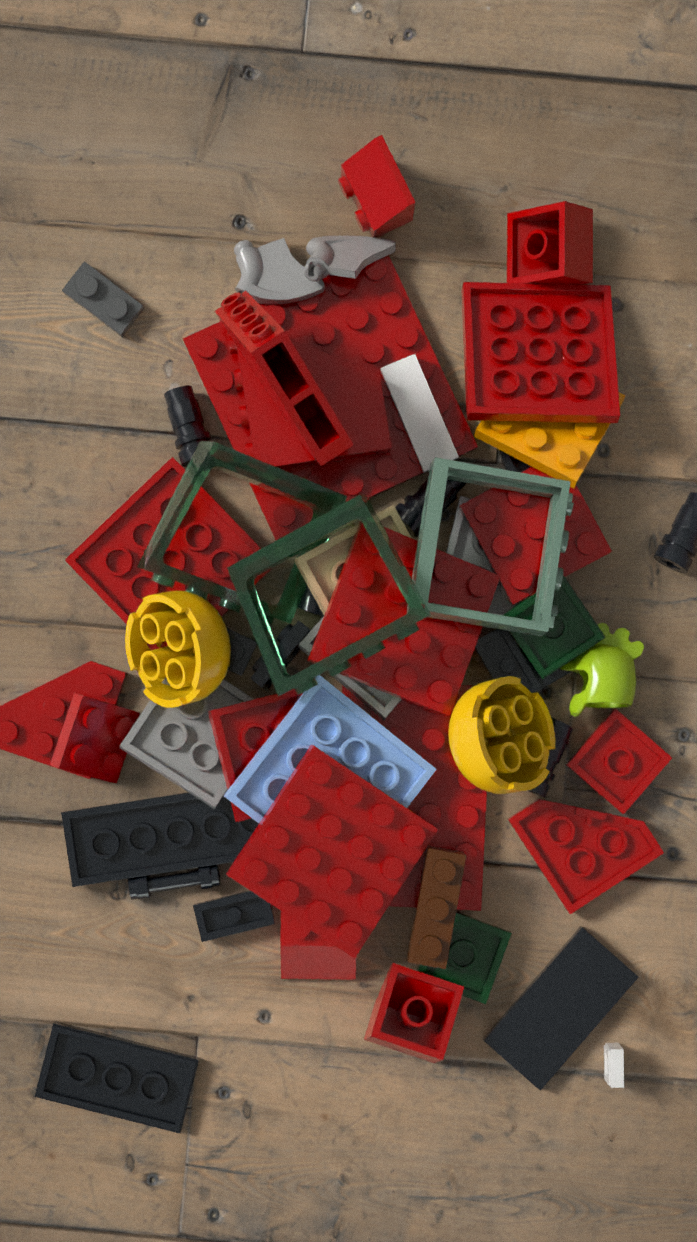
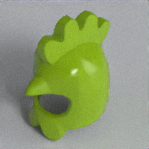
M606 623L597 624L606 638L561 667V670L579 673L583 678L581 693L575 694L570 701L569 710L572 716H579L584 708H626L632 706L636 691L634 660L641 656L644 645L641 641L629 642L630 633L627 629L618 628L611 634Z

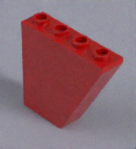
M247 291L234 293L225 298L221 303V307L214 312L299 441L319 465L323 466L353 446V442L286 331Z
M227 332L230 354H238L240 368L233 369L236 391H244L246 405L239 406L242 428H250L252 442L245 443L248 465H256L258 474L319 464L299 441ZM290 339L354 444L329 462L391 453L392 447L380 373Z

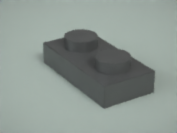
M85 261L62 289L66 296L121 337L125 335L144 310L142 304Z

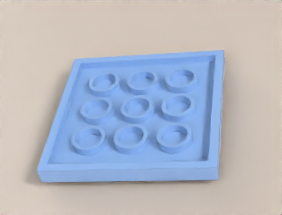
M317 675L227 790L224 797L259 824L310 745H314L406 808L437 769L322 676Z

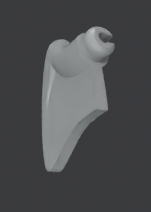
M322 236L313 238L306 246V251L310 258L304 267V275L312 282L320 281L326 278L328 274L356 279L358 274L367 265L394 253L396 250L395 241L367 236Z
M284 238L258 248L253 247L252 242L242 240L234 247V253L237 256L236 261L241 271V278L235 291L237 293L247 291L258 303L274 305L293 303L316 296L325 290L322 279L312 282L305 277L304 266L292 256Z

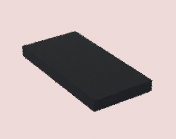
M580 926L485 1035L483 1041L541 1091L639 977Z
M55 1021L52 1026L34 1097L181 1133L200 1058Z

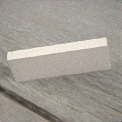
M413 354L380 368L423 473L429 471L430 464L435 457L453 461L458 459L457 451L416 355Z

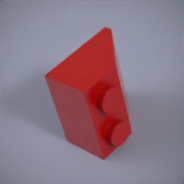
M380 135L341 164L342 177L338 179L345 198L349 199L352 197L358 208L354 215L362 232L369 230L373 238H378L413 221L416 203L383 136Z
M563 201L507 213V283L572 285L593 283V209Z
M281 911V979L356 980V957L354 959Z
M392 963L375 1001L364 1040L432 1063L443 1061L464 986Z

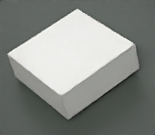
M605 1043L604 1079L611 1088H624V1049L619 1043Z

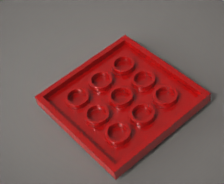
M463 282L461 293L467 420L618 423L620 404L611 285Z
M173 457L65 559L126 625L130 613L136 612L143 602L142 598L148 595L177 590L199 595L207 600L223 617L276 566V563ZM162 642L160 648L167 647V642ZM147 643L150 650L159 649L156 644Z
M363 518L360 520L359 527L350 546L307 661L448 717L451 715L483 626L408 614L407 606L418 541ZM436 549L428 603L488 613L500 580V575Z
M310 745L226 875L355 959L438 829L314 745Z

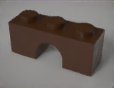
M430 845L426 848L420 879L418 905L415 919H413L406 956L408 963L446 969L466 854L462 851Z

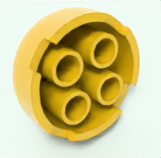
M167 591L142 598L143 602L137 611L129 615L125 633V647L130 670L138 671L146 687L143 693L154 703L167 708L195 703L211 695L226 676L231 656L229 634L219 612L204 598L187 591ZM166 641L168 646L160 648L162 642ZM147 643L156 644L159 649L150 650ZM166 678L170 685L163 684V680Z
M501 677L473 686L458 700L449 722V745L458 769L473 785L494 794L522 792L539 786L550 772L546 769L549 750L555 749L554 726L544 700L538 692L531 693L529 689L520 683L521 679L517 677Z

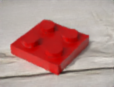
M74 693L50 765L65 771L117 784L127 752L120 749V745L139 718L140 712Z
M614 708L565 765L624 815L669 763L672 757Z

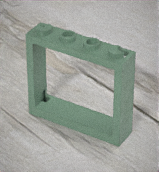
M435 457L429 467L407 613L535 636H543L548 633L549 627H554L555 616L558 613V606L552 605L554 591L560 590L563 580V568L558 567L560 553H565L569 539V531L564 530L565 516L571 515L574 505L572 503L573 494L569 493L571 481ZM447 479L550 498L532 620L428 603Z

